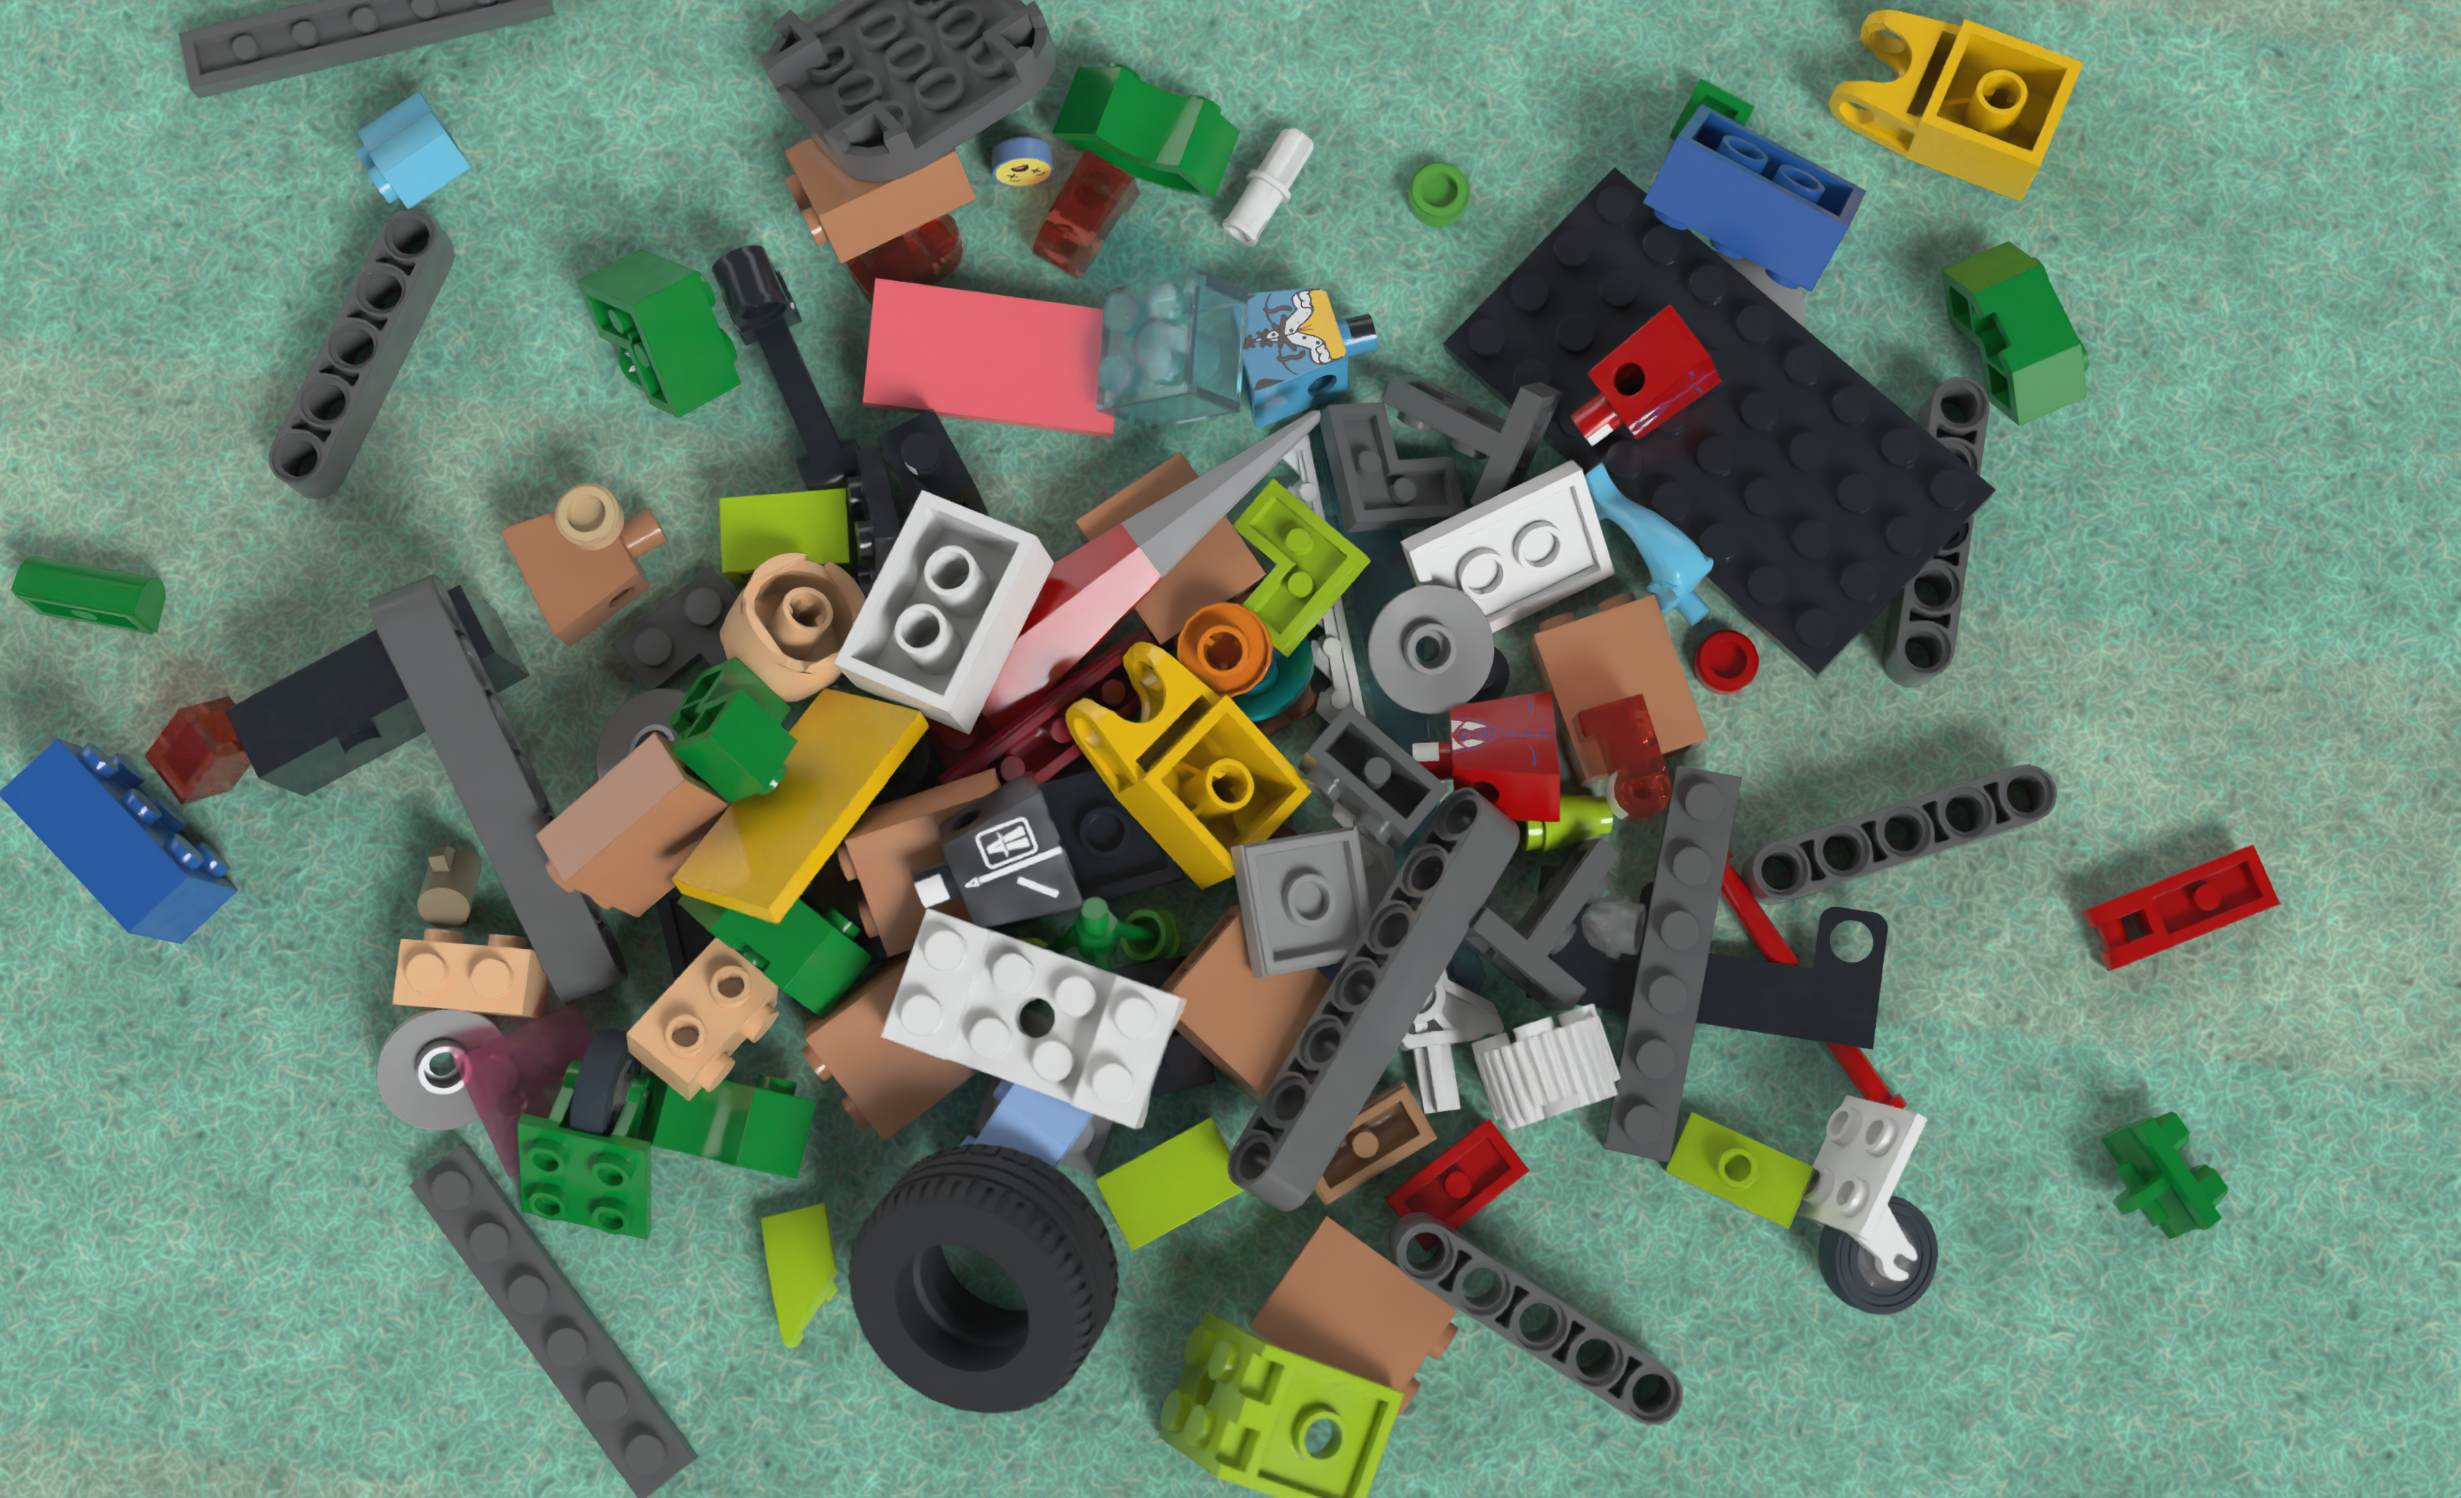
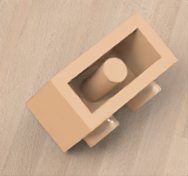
M425 929L424 940L401 939L392 1004L425 1010L440 1008L478 1012L485 1015L543 1019L548 977L535 951L528 949L529 938L489 934L488 946L464 944L465 933Z
M716 937L626 1033L628 1052L688 1101L702 1087L706 1091L711 1092L732 1069L735 1063L730 1057L746 1038L753 1043L758 1041L778 1017L779 1012L774 1008L777 1005L778 986L765 977L762 971L735 949L729 948Z

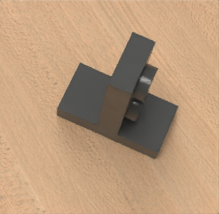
M1415 374L1391 378L1381 402L1399 410L1397 418L1412 428L1425 432H1431L1434 428L1452 437L1451 446L1457 451L1476 459H1485L1486 456L1490 457L1470 503L1478 505L1523 483L1562 392L1542 382L1522 386L1507 419L1504 420Z
M1602 837L1576 843L1514 929L1492 910L1485 907L1481 908L1462 941L1546 1010H1572L1587 989L1547 956L1549 954H1557L1571 940L1577 928L1572 921L1585 903H1593L1608 888L1613 879V874L1609 870L1621 853Z

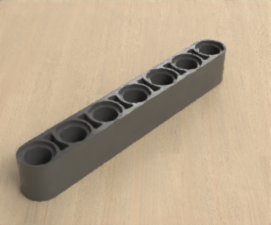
M432 574L370 599L369 610L376 630L559 999L567 1005L627 980L626 964L600 906L589 895L576 889L571 893L562 889L554 882L545 869L544 863L549 858L535 835L553 821L556 815L441 580L435 574Z
M1461 788L1453 791L1438 806L1231 1151L1227 1167L1230 1180L1236 1186L1277 1210L1284 1212L1295 1210L1311 1195L1517 848L1520 836L1517 824L1473 788Z

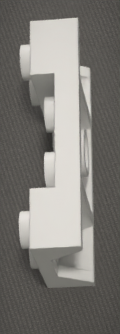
M927 908L881 1037L944 1060L955 1061L1136 1129L1142 1128L1145 1122L1150 1092L1168 1039L1183 1013L1187 999ZM1041 998L1052 1006L1055 1013V1022L1048 1034L1041 1038H1033L1022 1029L1020 1014L1023 1007L1029 1001Z

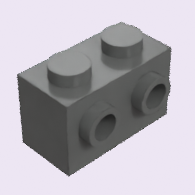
M1349 703L1306 751L1298 766V769L1306 775L1303 778V783L1316 797L1329 805H1333L1335 801L1340 803L1356 817L1352 823L1354 826H1357L1358 832L1363 837L1380 848L1387 843L1395 851L1400 848L1449 790L1445 784Z

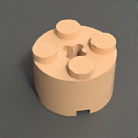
M795 552L772 557L754 571L728 612L720 630V640L724 646L727 659L730 660L737 657L785 703L814 699L824 688L830 689L838 681L843 673L834 665V662L866 601L858 584L841 567L829 561L823 566L816 562L805 560L808 554Z

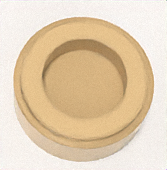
M583 483L570 488L561 496L555 510V521L560 533L571 544L583 550L594 551L609 546L619 537L624 525V512L620 502L609 490L598 484Z

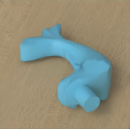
M1601 462L1585 475L1599 523L1605 518L1612 520L1634 542L1652 577V582L1646 586V590L1649 593L1654 592L1661 613L1666 615L1676 609L1691 626L1695 625L1711 610L1694 590L1703 577L1711 571L1713 559L1701 552L1691 539L1662 516L1625 497L1614 485Z

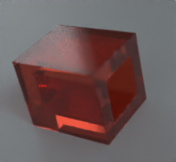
M230 696L178 709L145 755V758L181 805L230 791L251 765L224 711L235 705Z

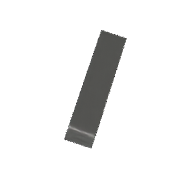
M414 208L399 210L391 215L383 225L271 445L268 458L272 472L277 478L306 498L315 500L327 498L337 492L343 484L453 266L455 258L454 245L431 216L424 211ZM423 237H430L428 245L424 250L417 254L409 255L410 247L415 241ZM395 291H402L401 298L396 305L389 309L381 310L382 303L387 295ZM374 344V350L370 358L362 364L354 365L355 356L359 350ZM346 399L345 408L340 416L333 420H327L326 415L331 405L338 400ZM317 454L318 460L314 469L305 476H299L298 471L303 460L310 455Z
M1953 377L1944 381L1924 402L1918 413L1917 423L1980 476L1990 409L1989 397L1985 389L1977 381L1967 377ZM1941 402H1949L1959 407L1964 415L1965 423L1956 424L1949 421L1941 410ZM1974 516L1889 605L1882 652V665L1887 676L1895 684L1906 688L1920 687L1937 677L1951 664L1955 652ZM1915 581L1927 582L1935 588L1939 602L1937 606L1930 607L1917 599L1914 592ZM1914 641L1921 644L1927 650L1930 659L1928 668L1916 667L1908 661L1905 654L1906 642Z
M2030 764L2011 767L1772 842L1753 853L1744 863L1741 877L1758 903L1768 906L1782 904L2023 828L2046 817L2055 807L2057 799L2056 785L2051 776L2040 767ZM2011 782L2021 785L2027 791L2030 798V806L2027 813L2017 811L2009 803L2007 788ZM1949 801L1960 803L1969 813L1970 825L1966 832L1957 831L1947 821L1945 811ZM1888 820L1900 822L1909 832L1910 843L1906 851L1895 850L1885 839L1884 829ZM1827 839L1840 841L1849 851L1850 861L1845 871L1833 869L1824 859L1823 847ZM1766 858L1778 859L1787 867L1790 879L1785 890L1773 889L1764 881L1761 868Z
M1424 1212L1409 1213L1401 1217L1393 1225L1389 1235L1390 1252L1402 1272L1417 1284L1638 1422L1646 1425H1661L1671 1420L1678 1413L1683 1401L1682 1385L1678 1377L1653 1353L1432 1215ZM1421 1232L1436 1234L1438 1237V1248L1431 1259L1424 1262H1413L1407 1259L1406 1247L1414 1235ZM1477 1268L1491 1269L1494 1273V1281L1491 1289L1486 1294L1480 1297L1464 1295L1463 1282L1472 1270ZM1534 1303L1548 1305L1549 1317L1541 1329L1534 1332L1520 1330L1519 1320L1522 1312L1528 1306ZM1595 1338L1604 1341V1353L1597 1363L1583 1367L1576 1364L1578 1348L1585 1341ZM1646 1374H1658L1660 1385L1655 1395L1645 1401L1633 1400L1632 1390L1637 1380Z

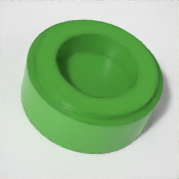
M1433 162L1421 167L1413 175L1408 190V204L1413 215L1420 222L1433 227H1444L1458 221L1465 213L1470 197V185L1465 174L1456 166L1445 162Z

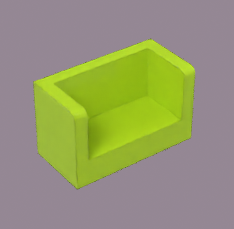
M846 488L719 498L722 572L734 586L746 585L754 571L770 558L794 552L808 554L805 560L816 562L823 566L829 561L841 567L851 577H856V567H858L855 538L856 515L850 516Z
M1212 1117L1095 1180L1132 1251L1244 1191L1229 1178L1227 1167L1231 1151Z

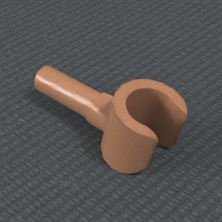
M1309 683L1305 692L1294 704L1281 713L1268 718L1258 727L1267 739L1290 722L1298 721L1315 711L1318 699L1311 684Z

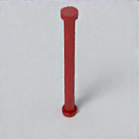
M1728 849L1720 894L1768 962L1803 967L1729 862V859L1734 856ZM1825 1042L1865 1100L1904 1109L1908 1105L1900 1093L1892 1094L1861 1048Z

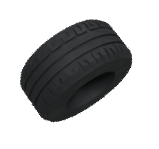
M977 1143L976 1145L947 1147L946 1150L940 1149L934 1152L933 1155H928L919 1162H916L897 1181L869 1214L856 1235L854 1245L851 1248L848 1279L852 1305L865 1338L879 1359L903 1383L928 1399L957 1410L986 1414L1006 1413L1028 1409L1035 1404L1047 1401L1048 1398H1052L1060 1389H1063L1074 1377L1098 1341L1114 1311L1115 1299L1119 1290L1117 1286L1119 1283L1118 1261L1108 1229L1088 1197L1065 1174L1037 1157L1012 1148ZM942 1245L967 1247L997 1262L1018 1285L1028 1310L1003 1309L973 1295L952 1273L945 1259Z

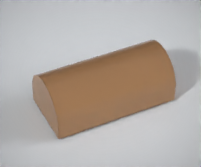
M1400 1080L1365 1102L1314 1188L1325 1206L1437 1139L1403 1080Z

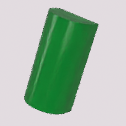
M30 556L22 562L11 588V591L15 593L14 595L37 614L151 635L158 631L166 599L165 588L159 578L39 556Z

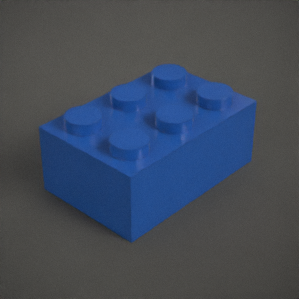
M1701 104L1677 136L1643 203L1655 209L1654 214L1663 223L1680 230H1686L1689 227L1710 238L1711 246L1721 254L1733 259L1746 257L1765 267L1768 277L1776 283L1790 289H1798L1800 286L1812 292L1847 232L1866 190Z
M59 738L55 739L0 791V797L128 933L182 944L238 891L224 876L230 869V866L209 845L201 842L196 846L185 835L182 829L188 825V822L183 815L164 799L159 797L153 801L140 787L146 780L145 776L127 758L118 753L111 758L91 743L81 747Z

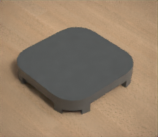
M843 0L806 24L790 9L773 23L778 37L769 49L768 54L760 57L784 108L842 171L857 180L870 182L901 179L931 164L1032 99L1047 85L1056 68V50L1044 16L1035 0L1027 5L1021 0Z

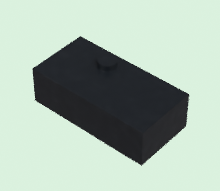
M461 585L447 591L496 693L529 677L530 675L497 611ZM376 629L224 710L258 779L304 797L426 732Z

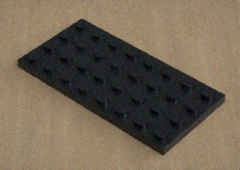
M1614 167L1443 343L1444 351L1510 410L1522 386L1542 382L1562 392L1543 439L1566 460H1573L1582 468L1584 475L1602 462L1610 479L1625 497L1654 511L1681 530L1699 547L1701 552L1713 559L1711 571L1702 580L1810 676L1817 680L1989 501L1996 489L1689 229H1676L1659 220L1654 214L1655 209L1643 203L1647 194ZM1671 304L1710 355L1722 382L1639 439H1635L1623 423L1592 446L1569 416L1600 393L1588 373L1659 312ZM1643 385L1634 386L1626 396L1638 393Z

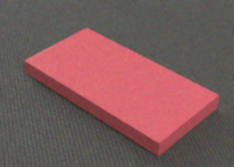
M876 278L873 291L862 407L917 414L934 409L937 416L1110 438L1114 430L1125 312Z

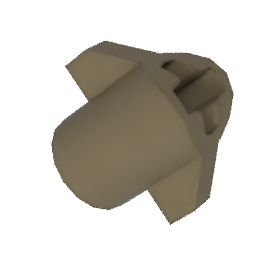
M448 846L430 848L428 854L429 863L417 901L418 913L424 921L438 928L468 927L470 911L482 869V858L477 852L468 849H454Z

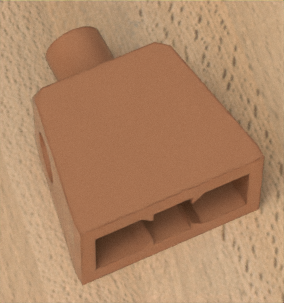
M651 508L624 521L619 537L609 546L594 551L577 548L560 533L555 521V511L509 526L500 531L552 633L569 647L578 643L649 589L651 584L637 557L668 542V538Z

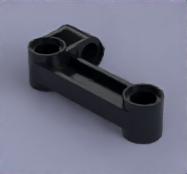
M750 245L732 250L714 263L712 272L744 345L748 346L759 341L808 453L795 458L808 491L845 489L846 477H856V450H860L853 434L841 439L837 437L789 329L803 321L784 278L779 270H775L766 250L762 246Z

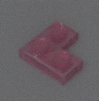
M576 1002L567 1004L452 1058L509 1178L520 1173L517 1123L522 1113L545 1119L549 1118L552 1108L543 1089L562 1081L572 1060L582 1062L593 1040Z

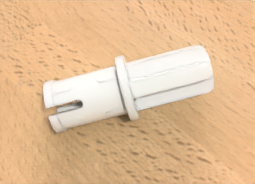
M1296 128L1282 130L1258 170L1252 169L1248 172L1246 176L1249 182L1248 186L1228 218L1222 223L1223 229L1230 236L1247 246H1256L1259 236L1279 204H1286L1291 198L1289 188L1313 151L1314 143L1308 136Z

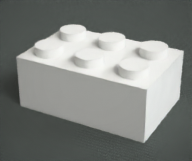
M922 490L834 665L856 687L902 707L919 710L924 716L969 735L1054 562L1037 536Z

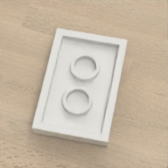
M1573 460L1400 542L1416 587L1440 585L1464 593L1484 612L1492 633L1615 575L1583 470Z

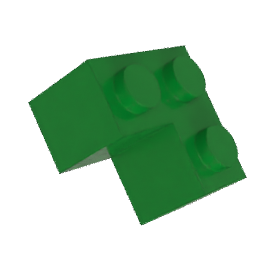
M640 249L577 281L599 336L628 350L650 405L680 418L741 385L734 366V362L737 361L735 346L727 333L719 328L712 310V306L716 303L714 292L707 279L700 272Z

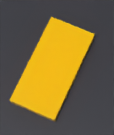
M824 688L789 731L797 740V743L784 762L787 766V772L781 782L764 796L754 794L732 802L672 877V881L682 894L778 924L928 729L929 725L921 711Z

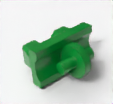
M2172 1111L2116 1128L2101 1139L2119 1165L2114 1171L2126 1187V1190L2113 1200L2120 1214L2124 1215L2141 1209L2152 1227L2160 1225L2169 1239L2176 1238L2195 1229L2206 1230L2214 1226L2222 1219L2215 1207L2228 1193L2229 1189L2218 1172L2206 1164L2188 1169L2177 1151L2190 1142V1132L2177 1113Z

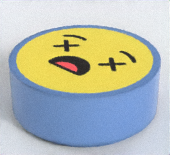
M1029 136L1009 138L1000 142L991 152L993 177L1002 185L1016 187L1041 184L1050 179L1054 173L1052 148L1048 143L1039 138Z

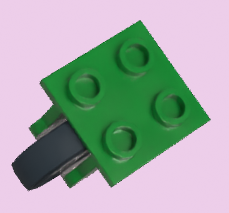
M603 1028L593 1038L583 1061L572 1060L565 1072L562 1088L549 1118L545 1119L522 1113L517 1123L521 1212L538 1215L547 1220H561L597 1228L609 1234H623L647 1240L651 1231V1142L639 1140L636 1137L650 1096V1091L646 1090L650 1077L640 1075L642 1063L628 1052L626 1034L628 1031Z

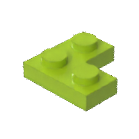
M1273 478L1232 526L1243 538L1276 565L1242 605L1255 611L1268 626L1273 646L1288 658L1370 563V559Z

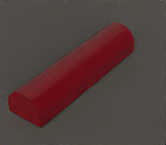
M1136 627L935 778L936 785L941 786L995 768L1001 786L1033 770L1038 784L1041 785L1083 753L1072 737L1066 723V712L1075 702L1083 698L1092 700L1100 706L1115 712L1124 720L1142 708L1140 698L1133 688L1124 667L1123 656L1137 642H1147L1156 646L1147 630Z

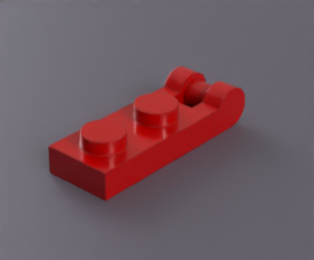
M2253 844L2085 909L2081 913L2088 929H2096L2105 951L2099 954L2106 970L2111 971L2278 906L2280 902ZM2135 912L2145 936L2130 941L2120 918Z

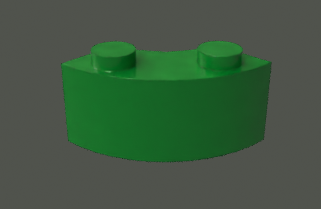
M1107 63L1105 67L1077 68L1052 133L1075 150L1117 172L1176 192L1215 197L1240 131L1220 114L1221 108L1210 99L1198 95L1182 97L1160 90L1140 80V76L1131 68L1118 63Z
M650 1071V1082L646 1090L650 1091V1096L636 1139L651 1142V1146L695 1155L736 1167L797 1179L816 1101L794 1096L797 1087L796 1082L761 1074L758 1075L756 1086L723 1079L711 1092L706 1091L702 1087L688 1101L655 1073Z

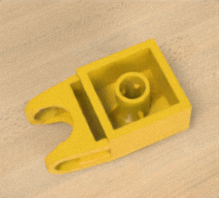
M1881 10L1869 14L1861 27L1860 40L1867 49L1896 72L1898 79L1886 83L1873 81H1845L1839 83L1829 99V108L1835 118L1849 129L1897 153L1905 159L2022 202L2041 166L2084 62L1964 19L1962 26L1894 10ZM1878 30L1890 31L1901 39L1886 36ZM1849 102L1856 103L1868 110L1856 108L1852 106Z
M1137 642L1123 656V663L1131 684L1141 701L1142 714L1140 722L1133 723L1124 720L1115 712L1100 706L1092 700L1083 698L1075 702L1067 710L1066 723L1075 742L1117 800L1199 888L1203 890L1235 875L1230 847L1266 841L1311 791L1303 783V777L1227 694L1222 697L1218 696L1162 648L1147 642Z

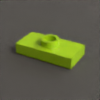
M1692 1112L1665 1172L1670 1176L1789 1230L1813 1177L1815 1168Z

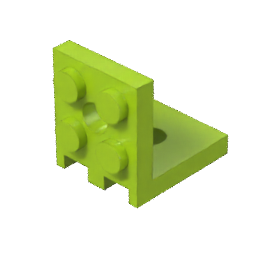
M1205 1311L1200 1326L1193 1329L1186 1342L1184 1350L1186 1364L1177 1388L1168 1394L1162 1406L1160 1415L1162 1428L1158 1437L1216 1478L1276 1498H1367L1404 1393L1393 1387L1281 1348L1226 1318ZM1327 1418L1331 1425V1436L1328 1443L1320 1451L1308 1453L1305 1447V1435L1308 1428L1315 1421Z

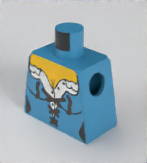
M1319 287L1235 294L1224 297L1226 334L1255 428L1266 426L1343 395L1348 390V357L1377 350V336L1371 315L1367 313L1336 321L1327 292Z

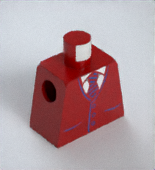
M1670 304L1591 369L1588 375L1600 393L1569 416L1592 446L1623 423L1633 437L1639 439L1722 381L1708 352ZM1643 385L1638 393L1626 396L1634 386Z
M1539 692L1455 706L1450 711L1451 742L1412 743L1413 758L1440 781L1453 780V791L1461 788H1473L1512 820L1560 822V770L1552 692Z

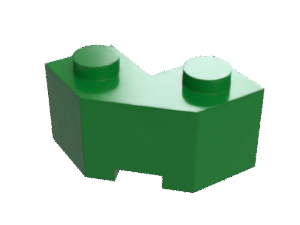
M2007 241L1941 269L1948 319L1951 325L1980 347L1985 389L1989 402L2020 426L2087 397L2084 371L2089 367V359L2086 349L2075 333L2049 281L2046 269L2039 259L2030 257L2010 241Z
M734 657L702 671L671 715L670 727L678 734L671 742L672 752L729 803L754 794L764 796L772 791L784 778L787 772V766L784 762L797 743V740L781 726L791 707L743 662Z
M685 894L678 901L709 932L729 948L733 947L747 960L761 969L765 977L822 1019H824L873 959L872 955L854 941V938L861 929L831 905L822 915L798 897L781 921L776 924Z

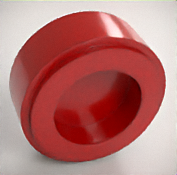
M1719 630L1709 634L1696 648L1692 662L1693 671L1698 682L1706 690L1718 695L1735 694L1743 690L1756 676L1759 667L1758 652L1753 642L1744 634L1734 630Z

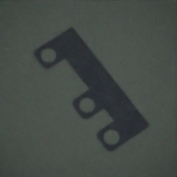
M1541 866L1538 895L1558 869L1557 866ZM1653 881L1646 884L1641 891L1634 942L1591 936L1595 908L1594 901L1591 904L1585 903L1572 921L1577 928L1567 945L1557 954H1549L1547 956L1587 989L1576 1005L1586 1006L1594 1004L1595 1008L1629 1013ZM1842 907L1826 909L1819 919L1813 968L1709 953L1696 1023L1873 1050L1888 932L1886 920L1876 912ZM1844 921H1858L1864 924L1872 934V950L1861 961H1843L1831 949V933L1838 924Z

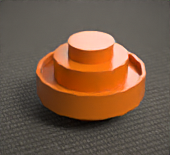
M1218 602L1201 608L1186 621L1178 638L1177 657L1179 662L1220 697L1226 694L1229 697L1248 692L1264 678L1272 663L1273 641L1268 626L1255 611L1240 603Z

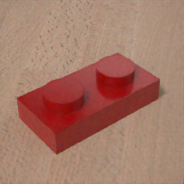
M1485 1118L1386 1195L1384 1199L1399 1218L1409 1213L1424 1212L1436 1217L1456 1230L1530 1170L1490 1118ZM1421 1232L1413 1236L1426 1252L1438 1244L1437 1235L1431 1232Z

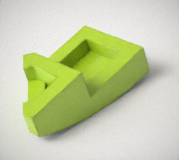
M825 1203L760 1218L775 1310L782 1341L787 1349L797 1347L805 1337L802 1333L804 1328L824 1301L829 1303L839 1289L833 1281L839 1271L830 1211Z

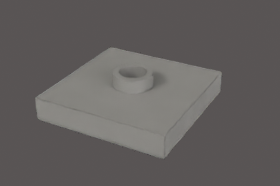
M1357 826L1230 847L1253 978H1263L1346 961L1373 916Z

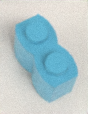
M420 91L357 131L364 145L355 150V152L367 168L368 176L389 204L400 198L407 209H411L472 168L447 128Z

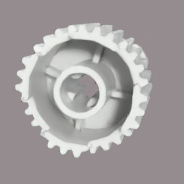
M1594 1004L1558 1015L1561 1028L1555 1029L1552 1017L1515 1028L1513 1030L1517 1042L1510 1044L1507 1032L1471 1044L1475 1054L1474 1059L1495 1120L1504 1118L1508 1131L1618 1095L1614 1081L1621 1079Z

